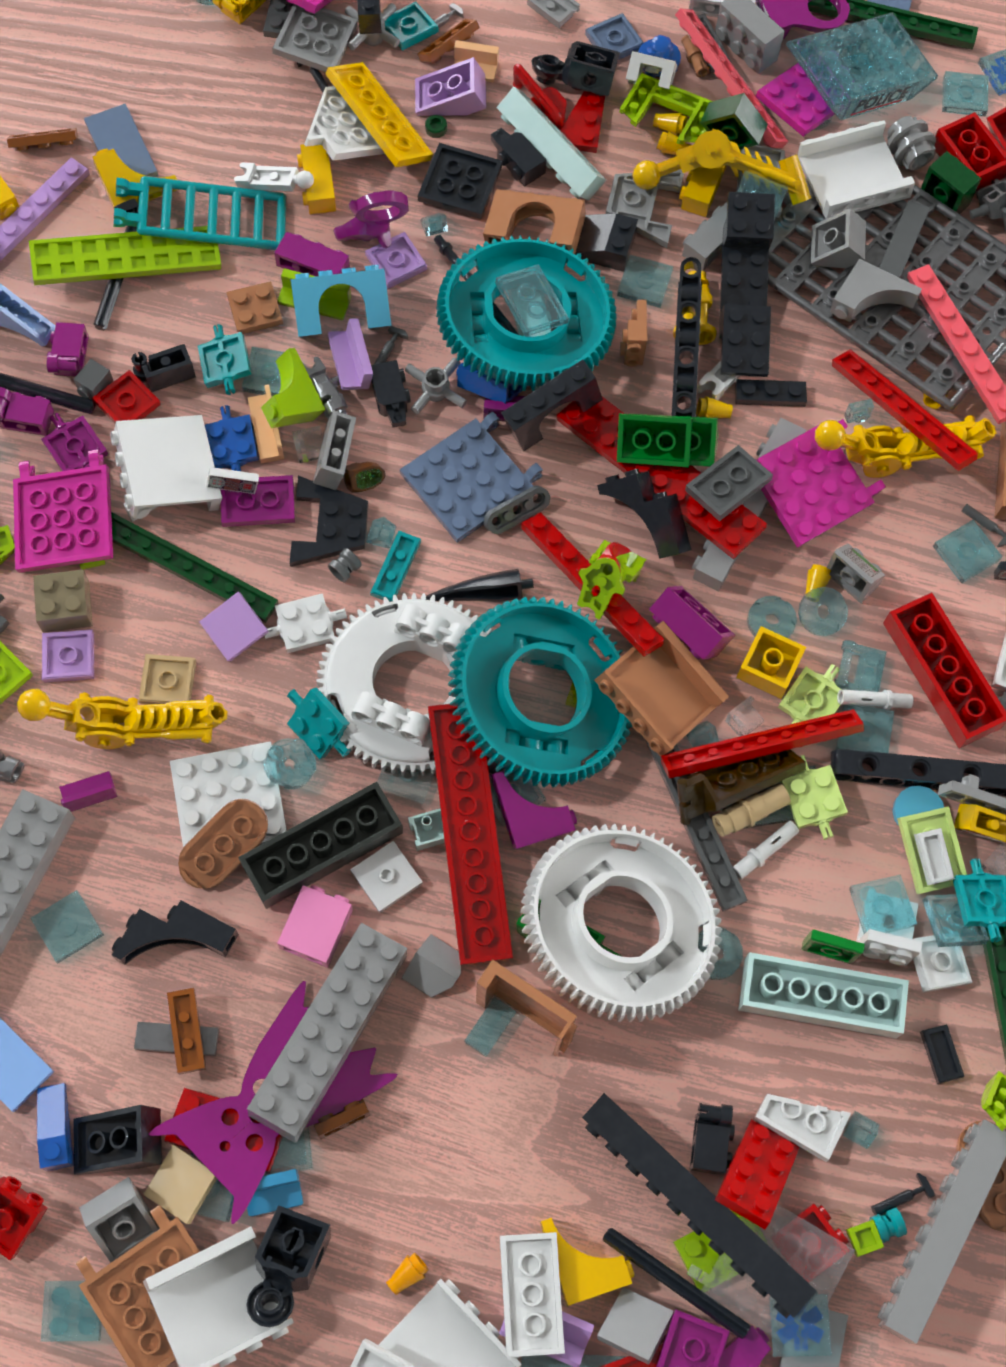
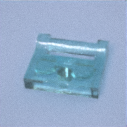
M850 640L843 641L840 671L834 683L842 690L879 692L887 651L858 645ZM854 654L858 655L859 659L854 683L848 681V675Z

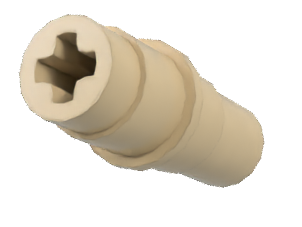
M777 784L759 794L756 793L746 799H741L712 817L714 827L722 837L735 833L745 827L751 828L755 826V822L791 803L789 793L782 784Z

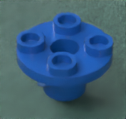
M664 35L655 36L653 39L643 43L639 48L638 53L676 61V72L678 71L681 53L669 37ZM643 67L646 75L653 78L661 76V71L658 74L645 71L646 68Z

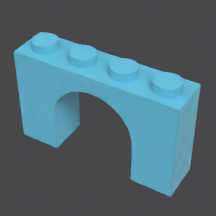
M379 265L365 266V271L356 272L355 267L342 269V274H333L332 270L319 271V276L309 277V273L295 274V279H291L299 337L322 334L319 300L326 289L336 284L352 286L361 294L365 304L368 328L392 326L385 270L379 269Z

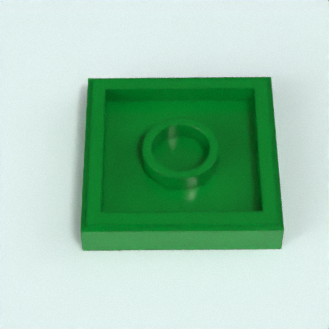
M812 929L803 940L801 949L852 964L863 954L865 944Z

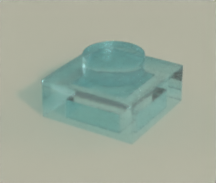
M872 399L850 403L844 415L847 423H861L870 418L874 409Z

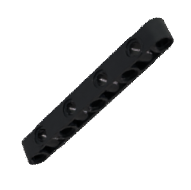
M694 257L684 259L680 266L672 416L696 417L702 282L701 263ZM688 269H694L696 273L690 275L687 274L685 271ZM686 313H692L694 317L691 319H685L683 315ZM687 357L690 358L692 362L689 364H683L680 360ZM685 402L688 403L690 407L686 410L680 409L678 405L680 403Z
M845 749L833 750L831 752V768L835 779L839 781L898 787L923 786L931 790H939V785L947 784L952 780L961 783L962 777H965L964 773L979 777L978 789L1006 797V764ZM862 764H869L873 771H866ZM913 768L921 770L923 776H917L913 772Z

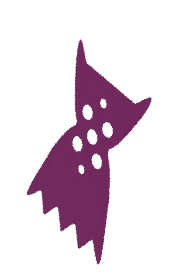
M306 981L299 984L258 1045L245 1073L241 1093L238 1096L220 1098L191 1109L163 1122L149 1133L151 1136L177 1135L234 1196L231 1216L232 1224L240 1219L254 1196L273 1154L276 1137L279 1135V1133L274 1132V1130L261 1123L252 1122L248 1116L247 1108L256 1095L253 1091V1085L257 1080L267 1077L309 1007L303 1006ZM375 1047L350 1052L306 1127L319 1123L318 1119L329 1113L335 1115L344 1110V1106L354 1101H360L393 1081L398 1074H370L376 1053ZM229 1108L235 1109L239 1114L237 1123L231 1126L225 1125L221 1119L224 1110ZM251 1134H258L263 1139L262 1148L255 1152L250 1151L246 1147V1139ZM228 1141L230 1149L225 1152L221 1151L219 1147L221 1142Z

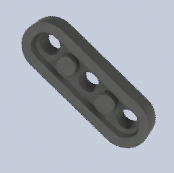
M532 486L486 513L484 517L485 528L494 534H501L548 507L550 503L549 492L541 486ZM538 494V498L533 501L534 495ZM517 505V511L513 512L514 506ZM497 517L496 523L493 524V518Z

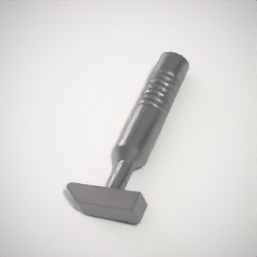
M452 3L449 5L451 12L442 14L434 22L440 28L454 14L464 18L463 9Z

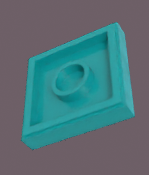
M416 1L395 11L384 21L385 30L400 40L398 46L402 51L439 32L438 25Z

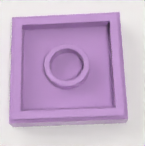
M405 232L392 237L391 245L388 248H383L378 244L365 251V256L371 265H379V269L385 270L387 289L427 270V264Z
M240 592L234 594L199 621L229 662L269 632Z
M93 630L42 633V680L44 683L94 679Z

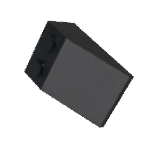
M616 213L586 215L575 255L581 253V259L588 258V263L624 272L636 236L638 219Z
M137 1105L74 1118V1175L140 1169L161 1165V1135H149L155 1127L161 1124V1108Z

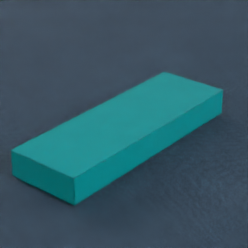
M398 531L371 589V596L383 601L384 597H386L389 602L393 601V595H398L418 551L421 538Z

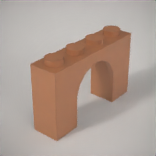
M496 189L483 232L484 241L492 244L494 238L497 242H500L502 237L505 240H509L519 222L528 217L542 216L554 223L549 243L554 244L557 241V246L562 247L565 244L566 250L569 251L573 248V254L576 253L586 216L584 200Z

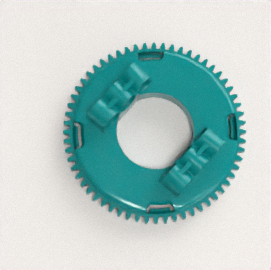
M511 235L509 240H505L502 237L500 242H497L494 238L492 244L485 241L483 247L477 244L476 250L470 248L468 254L463 253L461 259L457 258L455 264L451 265L450 270H447L446 276L443 277L436 305L437 325H440L439 332L443 333L442 339L447 340L446 347H451V354H457V361L464 359L463 366L471 365V373L478 370L479 378L484 374L487 375V382L492 378L495 379V385L503 381L504 388H507L510 383L513 384L514 390H516L518 385H522L523 391L526 390L527 386H531L532 391H535L536 386H543L582 359L589 369L593 371L594 365H599L600 360L604 359L605 353H608L609 347H611L617 319L615 299L612 298L613 291L609 290V284L605 283V277H600V270L594 271L595 265H588V258L582 260L581 253L573 254V248L568 251L565 249V244L559 247L557 246V241L554 244H550L548 239L543 242L540 241L539 237L537 240H531L530 235L528 239H522L521 235L518 239H514ZM565 265L574 270L581 277L584 275L585 280L578 281L575 277H573L571 274L564 270ZM474 267L478 270L466 281L459 280L460 275L464 277ZM516 289H529L540 292L556 303L559 326L550 333L541 336L527 337L514 334L503 328L495 320L493 301L503 293Z
M535 596L529 601L526 597L520 601L515 598L511 602L506 601L502 605L498 604L493 609H489L485 614L480 615L465 631V635L460 638L461 642L455 647L458 651L452 655L455 660L450 663V667L453 670L448 673V676L455 678L448 683V686L455 688L448 695L456 697L450 705L458 707L453 712V715H460L461 719L456 724H464L465 726L461 734L469 733L470 735L466 742L474 741L476 743L472 750L476 751L480 748L483 751L480 758L482 759L487 755L489 757L487 765H491L493 762L497 763V772L501 768H505L504 776L507 777L510 773H514V781L523 776V784L528 783L532 779L533 786L538 785L541 780L542 787L544 788L551 784L552 788H555L559 783L562 787L568 783L573 785L578 780L582 782L586 778H590L595 773L600 772L622 750V746L627 742L625 738L630 735L629 729L632 727V723L624 714L617 710L614 702L599 689L598 684L595 682L599 675L620 658L623 650H616L615 645L618 641L611 642L609 640L611 633L605 635L602 632L605 626L598 628L596 626L597 620L592 622L588 620L589 614H586L584 617L580 615L581 608L574 612L572 611V604L565 608L563 601L555 605L554 598L550 599L547 603L545 597H542L538 602ZM496 624H500V627L493 630L486 637L480 636L482 631L486 633ZM590 638H595L593 642L601 650L605 658L609 656L610 659L608 661H601L597 653L589 645ZM522 660L523 663L537 666L545 665L548 668L565 670L569 674L575 685L577 706L574 716L568 724L556 726L530 721L521 714L515 706L509 691V674L515 661ZM595 750L598 751L592 758L585 762V765L581 766L582 760L587 758Z

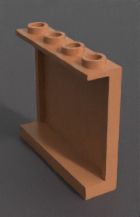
M664 621L654 628L664 639L662 647L643 657L633 646L595 679L599 689L608 695L614 702L617 710L627 717L635 731L646 739L650 748L658 753L660 757L671 751L684 736L729 697Z
M492 959L477 982L476 1003L486 1008L495 995L558 1038L553 1051L554 1056H557L559 1051L565 1053L578 1027L574 1024L577 1015Z

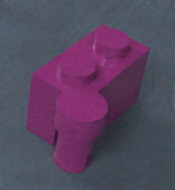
M56 322L55 331H52L50 336L52 349L51 352L47 353L48 373L76 377L83 369L89 339L84 324Z
M0 387V428L47 436L52 422L50 416L54 415V409L50 400L41 396L29 397L18 392L11 393L8 389Z

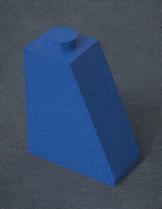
M461 363L456 371L458 376L457 387L493 401H502L506 404V402H510L523 391L522 385H518L516 390H514L513 384L510 383L507 388H504L503 381L495 385L494 378L487 382V375L484 374L479 378L478 370L470 372L471 365L464 367L463 363Z

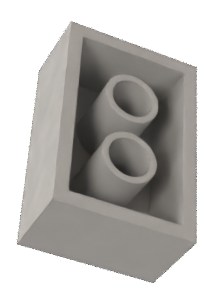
M724 0L720 3L715 33L719 40L729 46L734 54L742 58L748 67L755 70L758 74L778 60L784 30L751 0Z

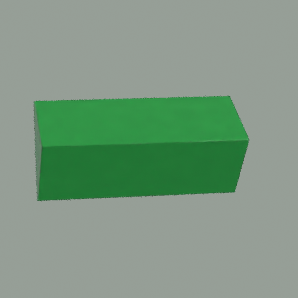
M619 414L617 462L689 467L690 465L710 467L715 463L718 444V418Z

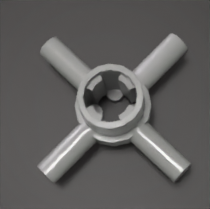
M390 3L381 12L382 33L360 34L359 32L348 43V47L351 50H355L363 41L368 45L375 46L385 40L396 48L400 40L385 30L384 22L397 10L396 6ZM347 6L345 13L351 18L358 20V11L351 6Z
M452 358L444 369L432 367L425 373L410 363L406 366L405 372L422 382L423 394L411 407L415 414H419L429 401L439 402L444 398H447L461 408L466 405V399L450 390L448 379L460 365V361Z

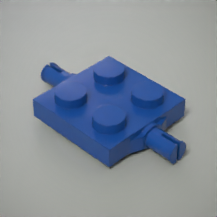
M225 405V409L224 406H221L222 420L204 424L214 467L241 471V466L259 460L250 414L235 418L231 417L230 406Z

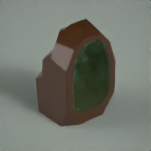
M368 461L356 462L346 465L343 478L347 489L355 493L374 489L383 482L386 473L377 463Z

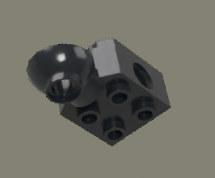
M576 41L571 44L565 63L553 55H539L531 60L532 69L537 75L536 79L542 84L552 85L556 80H559L575 90H586L595 95L609 96L620 52Z
M278 1205L255 1255L256 1270L264 1281L256 1285L248 1295L246 1306L252 1321L260 1326L270 1328L279 1326L288 1319L294 1306L293 1292L309 1290L331 1239L330 1224ZM268 1302L278 1304L273 1310L263 1308Z

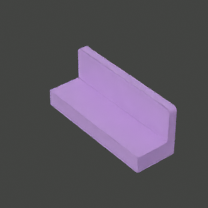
M349 319L346 331L328 332V340L342 390L369 389L373 371L358 319Z
M562 1311L565 1354H550L547 1356L570 1366L579 1367L594 1325ZM503 1321L499 1334L505 1337V1322Z

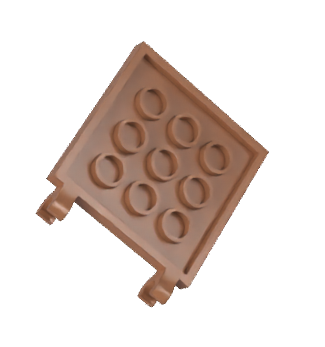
M160 1205L150 1211L151 1216L160 1229L96 1273L86 1256L76 1262V1265L86 1281L78 1286L128 1367H166L176 1360L143 1281L200 1252L179 1218L176 1217L169 1221Z

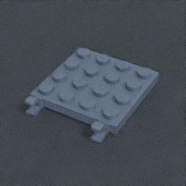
M494 412L488 414L481 423L475 418L400 469L401 476L457 543L484 525V517L489 510L533 486V482L542 477L540 472L543 469L538 463L533 464L523 474L489 434L490 431L499 426L497 422L499 418Z

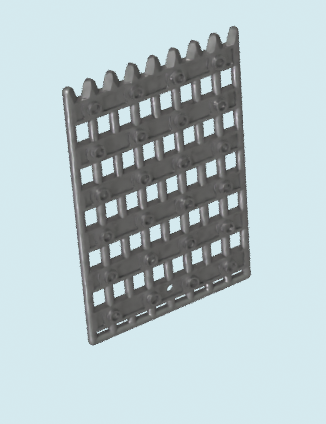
M807 178L805 180L811 199L792 205L788 191L783 190L782 201L786 204V207L782 208L780 217H774V239L769 248V261L783 271L777 278L768 273V285L949 411L954 410L974 388V385L970 379L965 384L959 381L966 372L953 351L935 340L941 332L928 311L918 303H916L913 309L905 306L921 317L915 325L898 315L904 305L893 303L877 304L871 306L864 314L858 313L853 318L857 322L850 329L833 319L835 315L830 313L833 299L855 264L846 268L841 274L830 267L813 266L811 264L812 231L802 224L809 217L819 223L825 220V216L816 211L820 206ZM914 185L912 191L914 197L911 201L930 207L923 225L938 235L931 242L919 234L916 243L925 249L919 256L911 252L908 259L911 264L903 270L900 278L909 282L907 279L908 272L929 264L940 283L948 287L947 294L966 324L973 328L971 332L991 364L994 365L1006 352V338L1004 339L1000 336L1006 329V291L989 280L995 273L1006 279V268L1003 267L1006 262V245ZM904 200L892 202V204L901 209L895 217L879 206L855 212L864 220L873 213L888 224L880 231L866 221V233L874 237L869 245L865 244L864 261L879 268L907 205V202ZM934 210H937L951 220L946 227H943L929 217ZM795 231L811 241L805 249H802L788 239ZM971 234L988 244L983 252L966 242ZM781 246L797 256L790 264L775 254ZM958 248L975 259L969 267L952 256ZM944 263L962 273L956 281L939 271ZM817 270L833 281L827 289L811 279ZM803 285L819 295L813 303L796 293ZM982 287L999 298L994 306L976 296ZM969 302L986 313L980 321L962 310ZM890 321L908 332L901 340L884 329ZM982 330H989L990 334L986 335ZM876 336L894 347L887 355L870 344ZM993 343H995L996 345H998V347L993 351L992 354L986 351ZM928 347L945 358L939 366L921 355ZM914 362L931 373L925 382L907 370ZM953 388L957 393L951 399H948L945 396Z

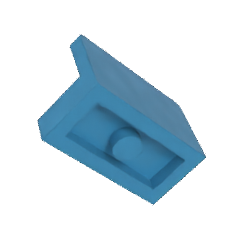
M292 1169L263 1176L247 1206L248 1215L252 1217L274 1212L278 1205L284 1208L303 1205L298 1171Z

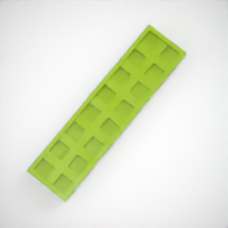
M207 226L193 227V232L207 233ZM174 228L176 230H184V228ZM137 232L29 240L34 286L221 269L219 247L216 243L140 235Z

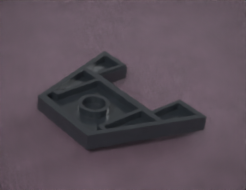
M298 476L296 500L320 502L316 542L292 541L290 567L337 556L345 548L352 552L365 549L368 501L337 489L333 490L315 484L312 480Z

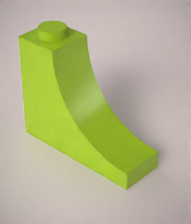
M289 348L275 361L281 378L279 394L273 395L261 407L271 428L312 422L326 410L296 349Z

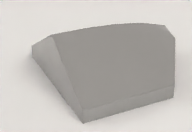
M430 934L415 953L402 979L433 998L452 988L461 975L459 953Z

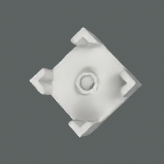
M632 51L626 75L628 83L635 84L644 67L646 68L645 71L658 74L661 71L659 87L670 89V85H673L677 69L676 61Z

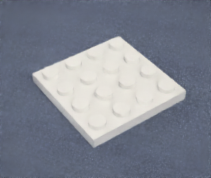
M271 741L170 761L183 847L223 806L236 799L254 801L265 811L268 819V830L261 844L287 831Z

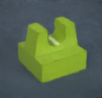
M874 1220L846 1229L856 1257L884 1247Z

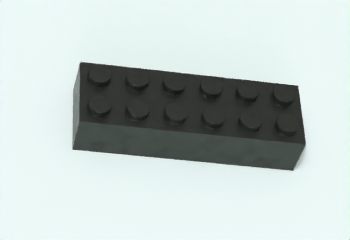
M376 781L238 858L263 905L268 909L300 891L303 885L307 887L403 834V827Z

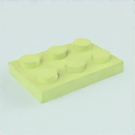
M949 806L897 818L917 894L951 887L954 884L953 880L927 885L914 834L941 828L954 877L956 875H967Z

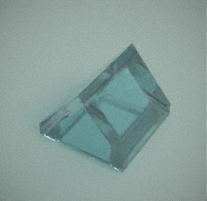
M443 213L420 219L426 237L448 231L447 218Z
M385 517L373 520L366 543L390 549L396 525Z
M708 721L695 726L687 734L693 748L719 742L716 727Z
M854 1111L843 1136L868 1149L878 1134L879 1124Z

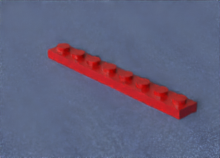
M850 349L832 359V367L957 471L977 460L978 453L854 351Z
M541 512L522 522L521 529L581 591L583 581L578 573L580 569L588 568L592 564ZM596 585L592 589V594L597 596L600 593V587ZM614 593L603 615L643 657L662 647L664 644L663 637L621 594Z
M852 709L661 755V764L669 779L698 771H705L723 765H730L760 756L864 732V723L856 711Z

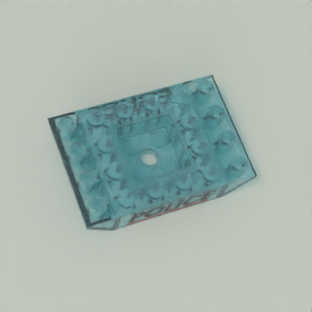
M893 12L790 40L786 43L824 101L840 120L911 100L938 77L935 70Z

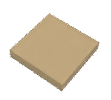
M145 654L139 703L165 704L172 701L191 700L196 658Z
M173 1145L143 1195L175 1217H178L184 1223L191 1224L217 1178L201 1161L180 1147Z

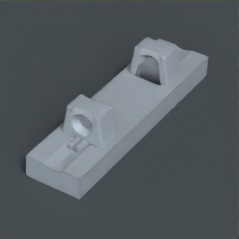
M970 774L962 777L961 783L952 780L947 784L939 785V796L963 804L979 805L1006 815V798L978 789L979 777Z

